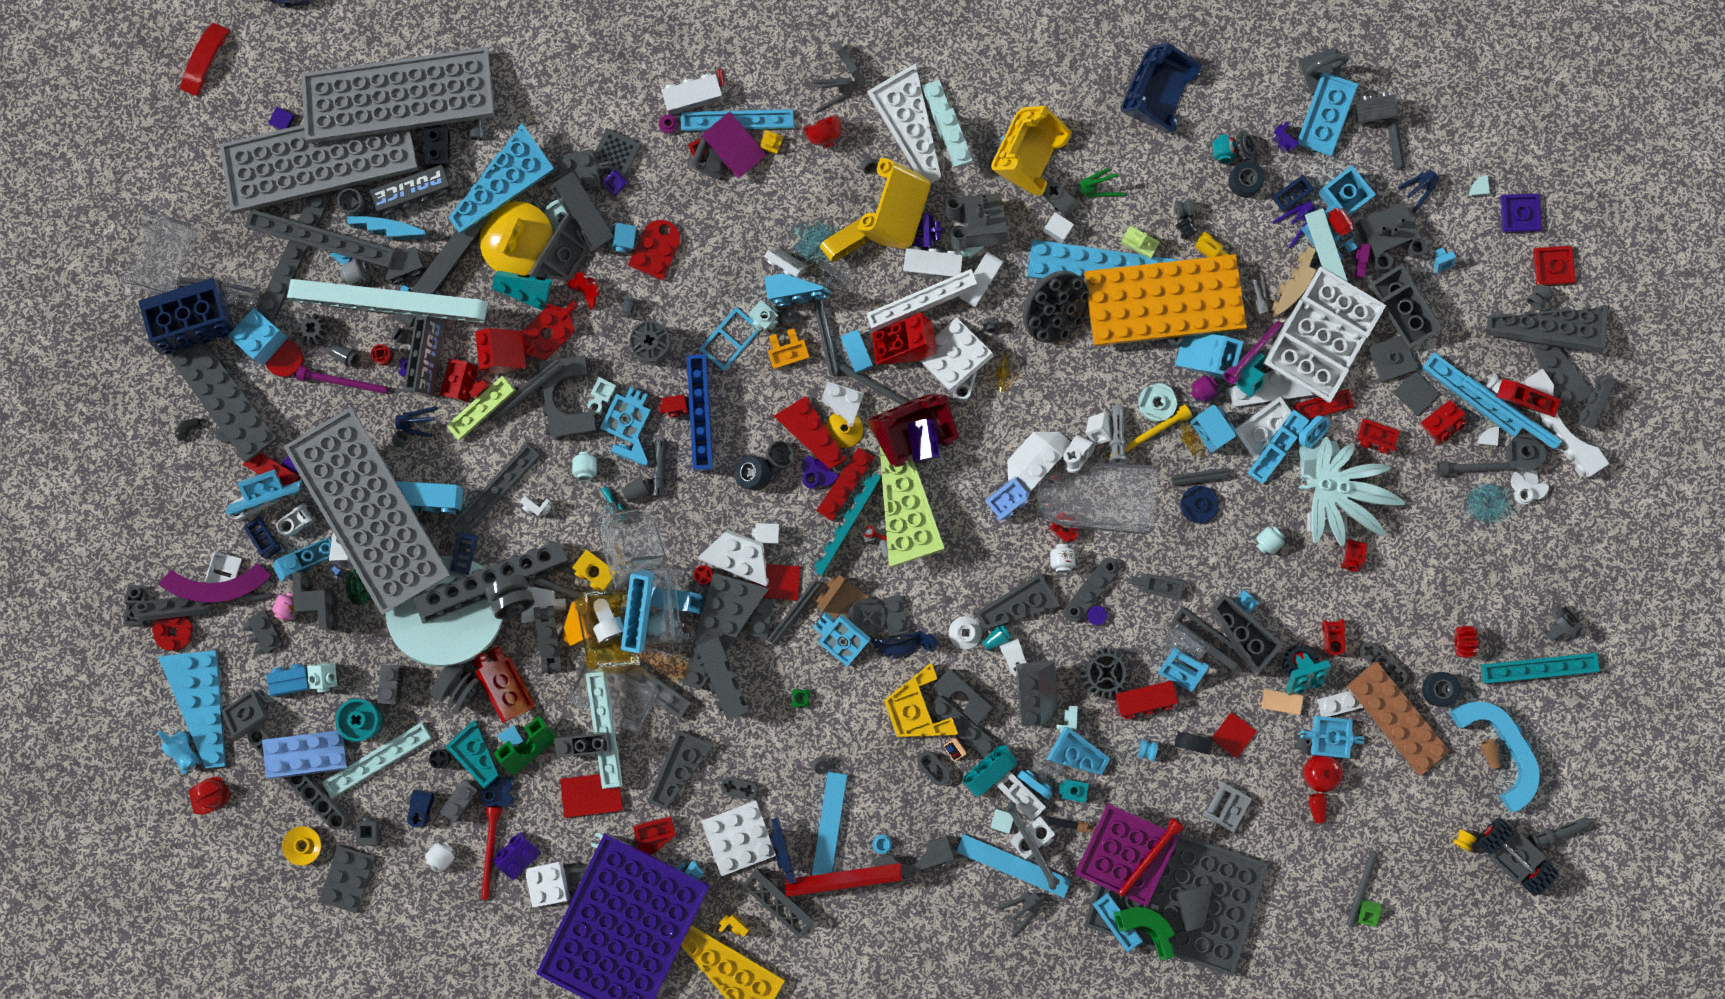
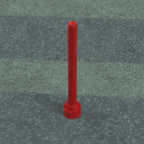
M486 806L489 825L481 893L483 901L489 899L497 819L502 814V807Z
M1172 817L1168 822V830L1119 889L1118 893L1120 896L1126 895L1173 835L1183 831L1185 826L1177 819Z

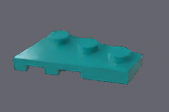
M497 271L494 275L492 289L543 311L548 302L552 280L546 279L543 281L537 280V277L530 276L525 278L519 274Z
M473 720L445 747L477 782L486 789L499 777V774L478 725Z

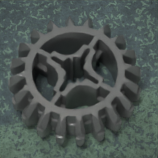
M1099 647V654L1093 649V657L1090 654L1086 655L1089 662L1082 660L1081 663L1086 665V668L1079 669L1081 672H1085V675H1081L1080 679L1086 678L1087 681L1083 682L1082 685L1086 686L1089 684L1090 687L1087 689V692H1091L1094 689V697L1101 692V699L1105 698V693L1111 699L1112 692L1118 694V689L1125 692L1126 689L1122 685H1130V682L1126 681L1125 678H1132L1131 674H1126V671L1132 670V667L1125 668V664L1129 663V660H1121L1125 656L1123 653L1116 656L1118 649L1111 653V647H1107L1106 653H1104L1103 647ZM1100 657H1110L1114 659L1107 666L1097 661V659ZM1092 664L1098 671V676L1094 681H1092L1090 675ZM1118 664L1121 669L1119 681L1114 676V669ZM1101 668H1110V671L1108 672V674L1110 675L1109 678H1107V676H1105V678H1101L1103 674ZM1104 680H1108L1115 685L1110 689L1098 687Z

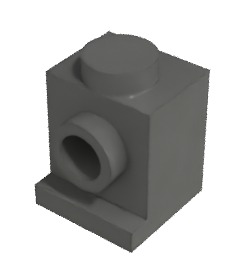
M364 817L362 821L356 822V846L380 845L379 821H374V817ZM368 827L372 829L371 835L366 833Z

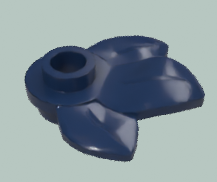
M506 776L495 779L486 789L483 788L481 791V803L487 807L494 805L506 807L512 804L515 799L509 792L513 787L514 779ZM489 793L493 794L491 800L486 799V795Z

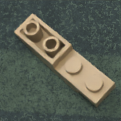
M1308 247L1305 251H1301L1298 258L1300 262L1298 269L1295 268L1291 279H1287L1285 283L1281 282L1277 293L1280 296L1278 301L1274 300L1271 306V311H1273L1271 317L1276 318L1285 312L1308 287L1316 269L1309 267L1316 249Z

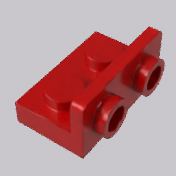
M449 359L440 396L468 403L471 396L469 391L473 389L472 386L477 376L478 366L466 361Z

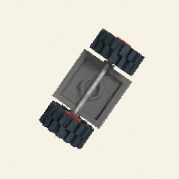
M1501 817L1492 821L1476 841L1489 854L1488 856L1517 884L1522 881L1521 885L1533 896L1540 895L1547 887L1549 888L1550 884L1557 878V874H1559L1555 867L1547 860H1544L1546 856L1517 829L1513 831V828Z

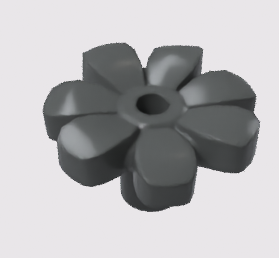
M1295 734L1293 739L1297 743L1294 744V748L1300 749L1301 754H1307L1308 750L1311 752L1312 740L1301 738L1300 735Z

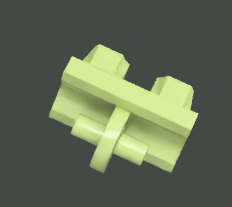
M1129 226L1121 241V244L1151 259L1160 241L1147 235L1146 232L1143 233L1132 226Z

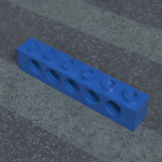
M706 354L686 355L693 471H714Z

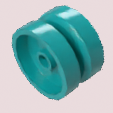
M351 699L343 703L337 710L335 717L336 728L340 735L347 740L354 742L367 741L375 737L382 729L383 713L379 706L371 700Z

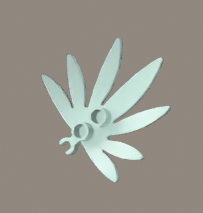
M1328 437L1323 438L1317 456L1316 479L1307 474L1302 475L1300 479H1305L1307 485L1299 486L1301 490L1312 488L1314 491L1311 518L1313 543H1317L1322 535L1326 511L1328 522L1340 546L1345 544L1344 522L1335 503L1361 525L1379 536H1384L1385 532L1376 518L1365 508L1347 499V497L1377 505H1405L1401 498L1386 489L1368 483L1349 481V479L1367 478L1390 470L1391 466L1365 464L1338 472V469L1350 459L1355 444L1350 443L1342 448L1329 464L1332 456V445Z

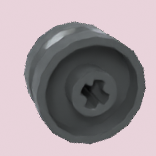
M512 575L502 578L488 586L485 590L488 602L492 603L491 610L496 619H506L519 615L534 605L535 600L532 592L527 590L529 585L524 575Z

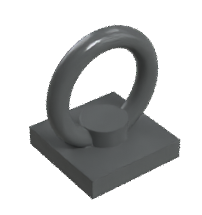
M1331 48L1298 60L1310 95H1314L1322 72L1346 80L1341 66L1349 60L1347 53L1336 54L1335 48Z

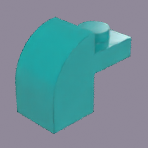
M1260 352L1241 371L1240 379L1236 382L1238 389L1251 398L1264 387L1265 374L1261 370L1264 368L1265 355Z

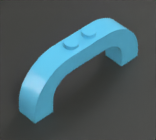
M1467 702L1449 710L1448 712L1458 728H1464L1480 719L1487 721L1494 727L1518 769V777L1515 784L1499 796L1509 812L1515 813L1526 806L1537 791L1540 774L1538 763L1531 751L1532 746L1528 740H1524L1522 737L1520 726L1516 722L1514 723L1504 710L1486 702Z

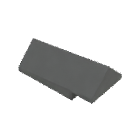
M1403 263L1369 284L1379 301L1386 305L1384 311L1409 349L1443 329Z

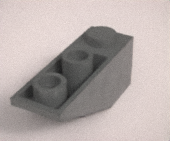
M578 732L563 734L554 738L557 758L611 752L608 732Z

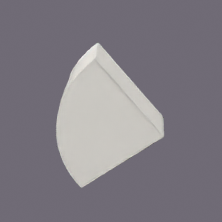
M1492 427L1484 431L1479 437L1477 444L1498 446L1499 427Z

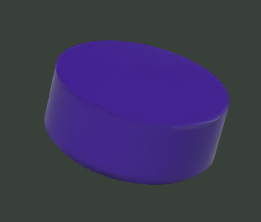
M1101 606L1091 607L1087 612V619L1093 625H1101L1107 618V613Z

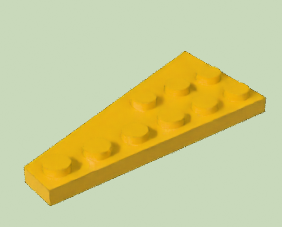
M692 924L681 944L684 951L695 961L702 972L707 975L726 999H775L785 982V979Z

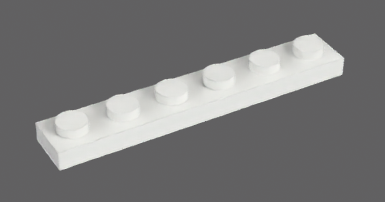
M972 269L866 314L871 329L875 332L977 289L979 286Z

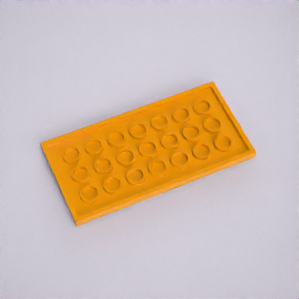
M1236 254L1084 271L1085 282L1090 293L1088 308L1094 346L1246 330L1247 328Z

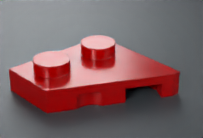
M671 815L633 825L638 848L649 855L654 854L666 842H669L676 836Z

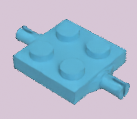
M1314 716L1312 731L1301 730L1300 732L1307 734L1300 735L1301 738L1312 740L1311 755L1350 758L1353 743H1364V741L1357 740H1364V736L1353 735V720Z

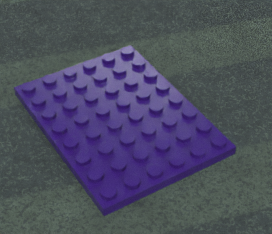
M605 832L536 974L584 999H655L710 885Z

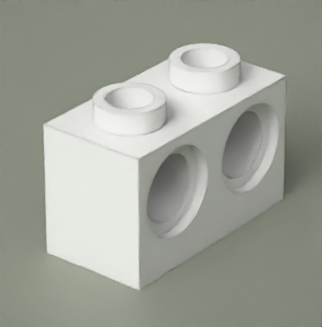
M1041 816L1036 817L1026 826L1038 849L1042 845L1044 847L1048 846L1054 840L1052 838L1055 835ZM1039 827H1043L1046 830L1043 838L1036 836V830ZM1019 831L1009 841L1024 859H1032L1034 855L1030 848L1028 850L1021 849V842L1025 839Z

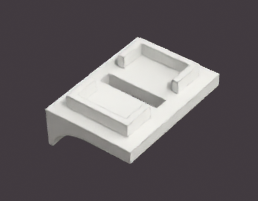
M214 551L204 583H218L236 578L242 559ZM215 569L230 573L231 577L214 573Z

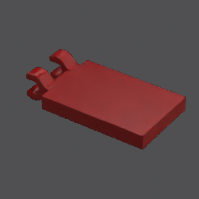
M500 646L492 648L491 651L487 652L489 658L493 660L491 662H488L484 652L472 659L474 665L479 668L476 674L502 724L536 707L510 656L504 657Z

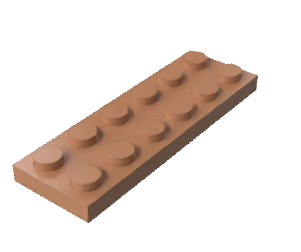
M1378 662L1372 663L1346 686L1419 776L1423 775L1449 752L1448 748Z

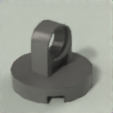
M1559 603L1551 609L1556 622L1549 631L1546 630L1544 633L1551 641L1564 632L1574 639L1584 634V628H1579L1577 624L1580 620L1567 606L1562 608V605Z

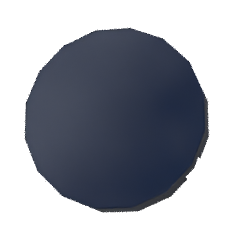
M1191 487L1183 494L1180 500V508L1183 515L1193 523L1208 522L1217 514L1219 500L1213 490L1208 487Z

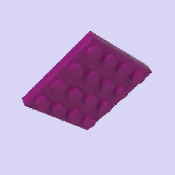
M1107 802L1076 868L1075 874L1118 893L1119 889L1168 829ZM1179 834L1173 835L1126 893L1125 897L1145 906L1148 905L1180 837Z

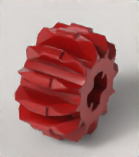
M1473 626L1457 627L1454 633L1456 655L1463 658L1475 657L1479 645L1476 628Z

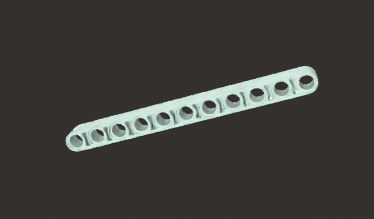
M297 279L290 280L287 294L288 300L298 303L479 323L485 322L488 302L479 299Z

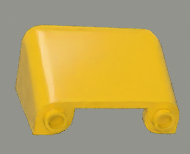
M1045 105L1021 108L1014 116L991 164V168L998 175L1033 195H1043L1046 190L1047 181L1040 177L1054 148L1066 146L1072 131Z
M880 158L877 173L887 180L876 213L864 214L860 219L857 230L878 245L906 249L914 241L931 184L925 176L890 159Z

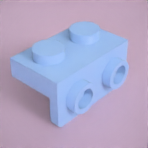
M1014 476L990 495L985 502L995 512L998 521L1003 518L1006 520L1014 513L1013 510L1015 508H1022L1028 503L1027 499L1030 493Z

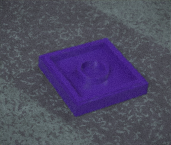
M1507 194L1500 196L1503 233L1542 231L1540 194Z

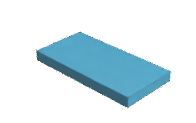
M1322 72L1298 136L1297 142L1299 143L1297 145L1332 157L1359 84Z

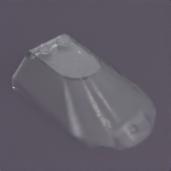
M1084 463L1080 471L1070 473L1066 471L1064 464L1057 467L1058 470L1045 475L1038 486L1037 501L1040 510L1049 520L1058 525L1070 528L1149 535L1153 531L1157 503V466Z

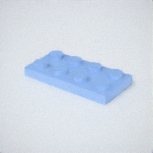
M338 730L262 740L266 780L345 770L347 768L343 736L340 735Z

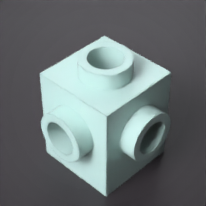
M762 300L748 313L749 318L753 320L752 325L759 331L762 329L765 332L769 329L773 330L779 323L777 321L779 317L776 314L778 310L771 304L767 306Z
M335 663L307 666L309 689H317V692H327L330 687L337 686Z

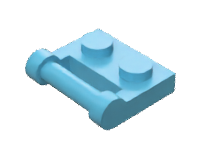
M1174 646L1160 667L1158 674L1192 692L1207 671L1209 665L1204 662L1200 663L1180 652V649ZM1177 658L1183 661L1184 663L1197 669L1198 672L1193 671L1192 669L1184 666L1183 664L1175 661L1174 659Z

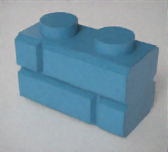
M303 664L291 665L289 670H284L283 667L274 668L272 673L266 674L270 697L312 690L309 689L307 667H303Z

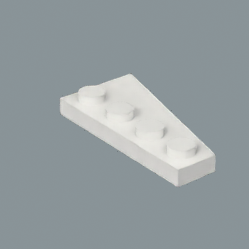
M1275 370L1265 373L1264 387L1252 398L1240 391L1237 385L1227 389L1234 407L1272 402L1279 396L1285 400L1313 395L1309 390Z

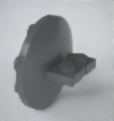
M1062 270L1047 275L1035 285L1027 299L1022 303L1024 306L1023 323L1030 336L1042 343H1054L1067 339L1077 327L1083 324L1088 309V297H1090L1089 289L1084 279L1074 272ZM1070 323L1076 326L1071 332L1066 328Z

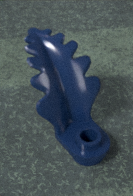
M921 630L913 634H903L900 639L891 638L890 641L886 639L882 641L880 639H871V643L876 649H879V653L885 652V657H889L892 653L894 659H898L901 654L904 658L909 657L919 646L930 652H934L938 646V641L934 635L930 633L925 634Z

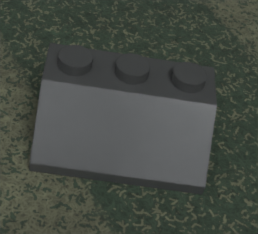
M1055 660L1016 664L1021 726L1042 725L1058 715Z

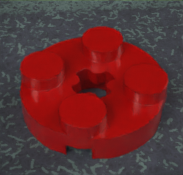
M186 616L158 619L152 628L155 642L159 647L167 651L182 650L189 645L192 639L193 625ZM171 627L178 629L175 637L169 635Z

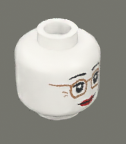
M1058 544L1055 549L1050 551L1051 568L1056 570V573L1071 572V569L1076 565L1075 551L1069 548L1067 544Z

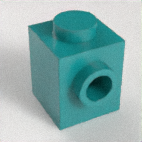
M1064 779L1063 783L1060 782L1058 794H1061L1062 799L1086 803L1089 784Z

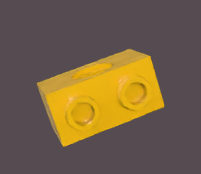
M587 549L572 567L576 570L574 574L583 581L585 578L591 581L590 586L598 592L600 590L605 592L619 574ZM593 567L599 568V575L597 577L590 576V570Z

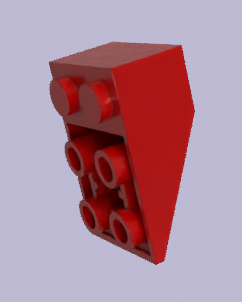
M922 312L872 333L876 365L921 361L937 354L933 323Z

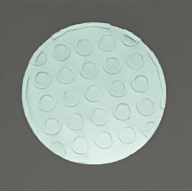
M440 556L451 575L426 589V591L434 589L438 584H447L459 576L465 577L468 574L450 571L453 556ZM473 561L469 575L477 569L483 570L485 568ZM456 562L457 566H467L465 563ZM491 577L486 582L492 583L495 579ZM470 585L468 589L474 590L477 585ZM452 592L450 597L457 596L459 592ZM413 598L386 613L389 633L399 649L414 661L433 667H448L463 664L474 659L475 656L492 644L500 631L503 619H496L491 610L492 603L488 602L487 599L424 624L421 621ZM440 599L432 600L431 604H437Z

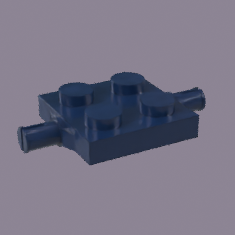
M779 817L773 818L771 820L774 828V837L771 838L773 849H778L777 864L779 869L783 868L789 884L797 881L784 839L783 828L781 827Z

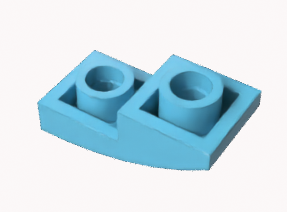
M858 329L840 336L856 374L873 367Z

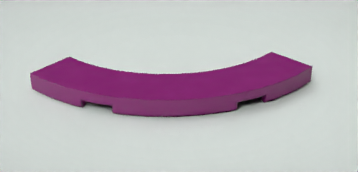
M256 563L247 572L234 579L218 583H203L184 578L170 570L158 585L180 598L200 603H220L238 599L255 591L268 581L272 575Z

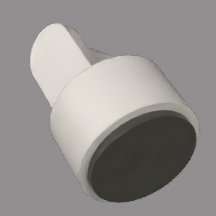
M597 599L594 602L593 608L599 624L594 626L593 630L599 644L608 645L622 639L624 625L620 617L613 616L605 599Z

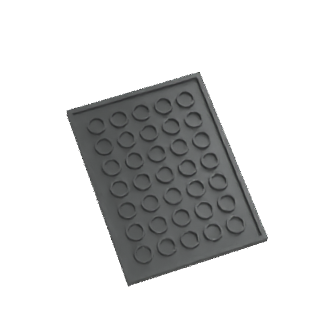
M1179 834L1180 837L1147 906L1125 896H1120L1118 893L1096 884L1083 926L1115 936L1092 905L1106 893H1109L1120 910L1142 907L1160 914L1174 932V936L1168 938L1174 948V957L1234 976L1268 863ZM1212 883L1213 888L1205 926L1188 932L1185 931L1176 892ZM1134 928L1143 940L1139 945L1156 950L1150 934L1141 928Z

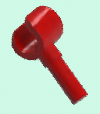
M866 526V528L872 529V534H864L865 537H875L887 541V536L879 534L871 526Z

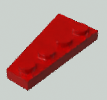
M806 396L774 415V418L829 470L846 461L843 453Z

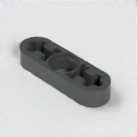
M1367 642L1359 647V655L1369 665L1374 663L1371 661L1374 657L1370 654H1364L1366 652L1365 647H1371V652L1374 655L1380 654L1374 659V662H1378L1381 658L1387 660L1388 666L1384 669L1385 672L1390 671L1392 666H1394L1395 668L1392 671L1394 673H1401V681H1394L1395 676L1392 673L1388 674L1397 686L1403 685L1407 681L1405 670L1375 644Z

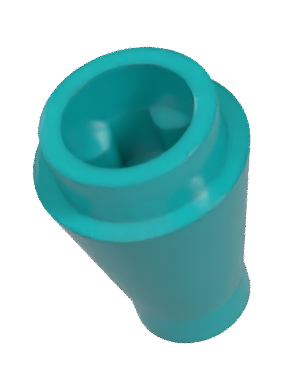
M1004 625L997 626L982 643L990 651L1009 642L1012 636Z

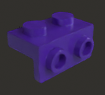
M519 832L510 839L504 849L496 853L493 860L497 868L514 881L541 852L526 839L522 832Z

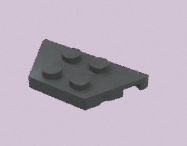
M570 213L565 214L528 275L570 281L589 251V247L586 241L582 239V234L579 228L576 227L573 216Z

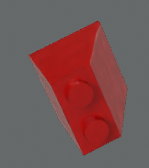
M486 328L475 331L479 370L500 376L526 369L522 331Z

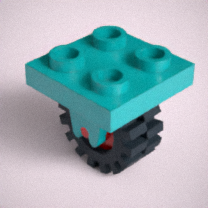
M1296 644L1294 648L1291 646L1285 652L1282 669L1284 668L1283 672L1285 674L1289 673L1287 676L1289 680L1285 688L1288 695H1298L1307 689L1322 687L1331 668L1328 660L1319 663V656L1315 655L1316 651L1314 649L1310 651V646H1307V649L1304 648L1305 644H1301L1300 647Z

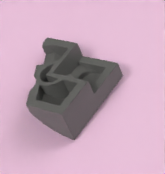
M1212 883L1176 892L1185 931L1188 932L1205 926L1213 888Z

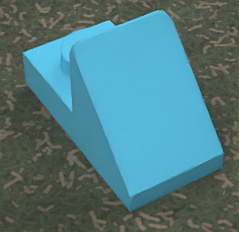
M638 437L631 451L627 445L619 443L617 446L613 444L611 449L613 454L646 467L649 466V461Z

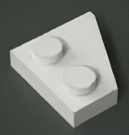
M828 381L821 401L828 407H831L838 416L841 415L850 427H853L864 393Z

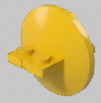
M509 202L494 211L486 224L481 228L479 238L481 253L488 265L496 272L503 271L526 277L529 276L528 273L554 234V229L546 214L536 206L526 202Z

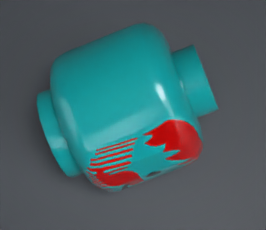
M1222 134L1213 141V158L1218 163L1229 164L1237 157L1236 139L1228 134Z

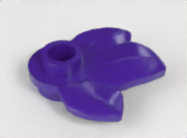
M808 455L802 462V470L804 472L802 481L804 486L809 489H815L819 485L829 486L838 477V474L830 471L819 459L814 461ZM811 476L816 478L813 483L808 481Z

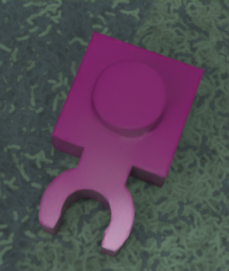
M1362 244L1359 249H1356L1354 260H1357L1354 278L1362 279L1365 276L1371 245Z

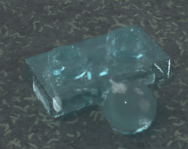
M821 221L810 231L805 223H797L794 227V234L802 239L793 248L808 261L820 249L821 243L834 234Z

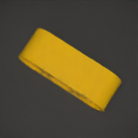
M860 219L821 243L820 249L830 262L838 261L871 240L857 230Z

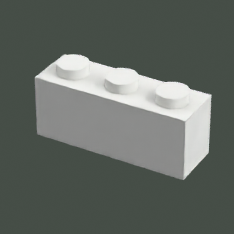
M705 74L700 79H687L682 84H669L665 86V89H661L667 112L671 115L723 100L716 74Z
M911 246L910 249L906 248L903 274L949 279L961 273L963 255H959V252L956 251L941 253L938 249L924 251L920 247Z

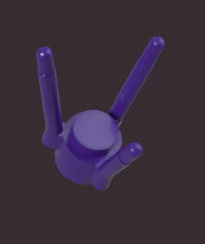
M1307 201L1303 205L1299 204L1293 210L1273 220L1272 223L1276 224L1297 212V217L1291 222V225H1294L1299 220L1305 221V214L1317 209L1312 203ZM1301 229L1289 245L1290 249L1293 248L1303 234Z

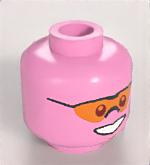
M287 592L286 595L280 594L277 596L272 608L275 617L287 622L296 619L298 612H294L293 594Z

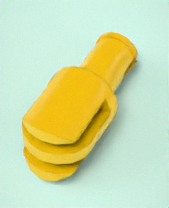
M1201 233L1195 245L1198 251L1206 257L1230 255L1223 250V244L1208 233Z

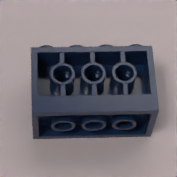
M214 278L138 301L149 343L160 355H170L179 349L192 348L195 344L209 343L212 339L218 337H228L235 329L225 293Z

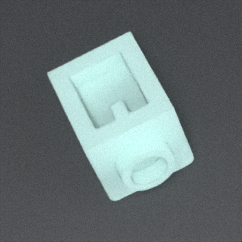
M1068 706V710H1064V721H1067V725H1056L1055 728L1060 729V733L1064 727L1077 730V706Z

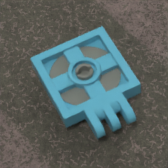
M630 387L625 398L618 394L615 395L600 429L634 445L636 438H639L651 410L644 407L648 394L644 393L642 399H639L642 391L637 390L635 396H633L635 388Z
M825 612L822 618L818 620V623L814 625L815 630L823 635L818 643L847 667L871 639L842 614L835 620L830 614Z

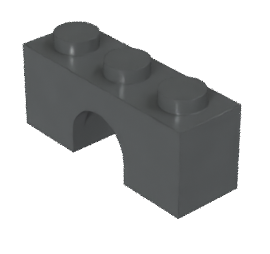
M947 669L933 687L947 699L954 692H963L967 696L968 704L962 713L977 725L992 709L989 705L991 701L985 695L980 697L975 692L977 688L969 681L967 683L963 682L960 679L962 675L957 670L953 669L951 671Z

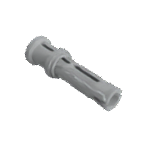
M1114 405L1112 406V440L1110 442L1112 457H1110V462L1123 464L1127 462V457H1125L1127 442L1124 440V406ZM1117 419H1119V431L1117 430Z

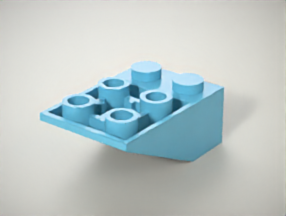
M783 273L764 277L767 299L779 305V307L790 306L792 302H797L798 304L807 303L808 299L813 298L815 300L827 299V296L832 295L831 291L821 285Z
M1216 334L1184 336L1175 366L1225 380L1223 373L1229 367L1238 364L1244 341Z

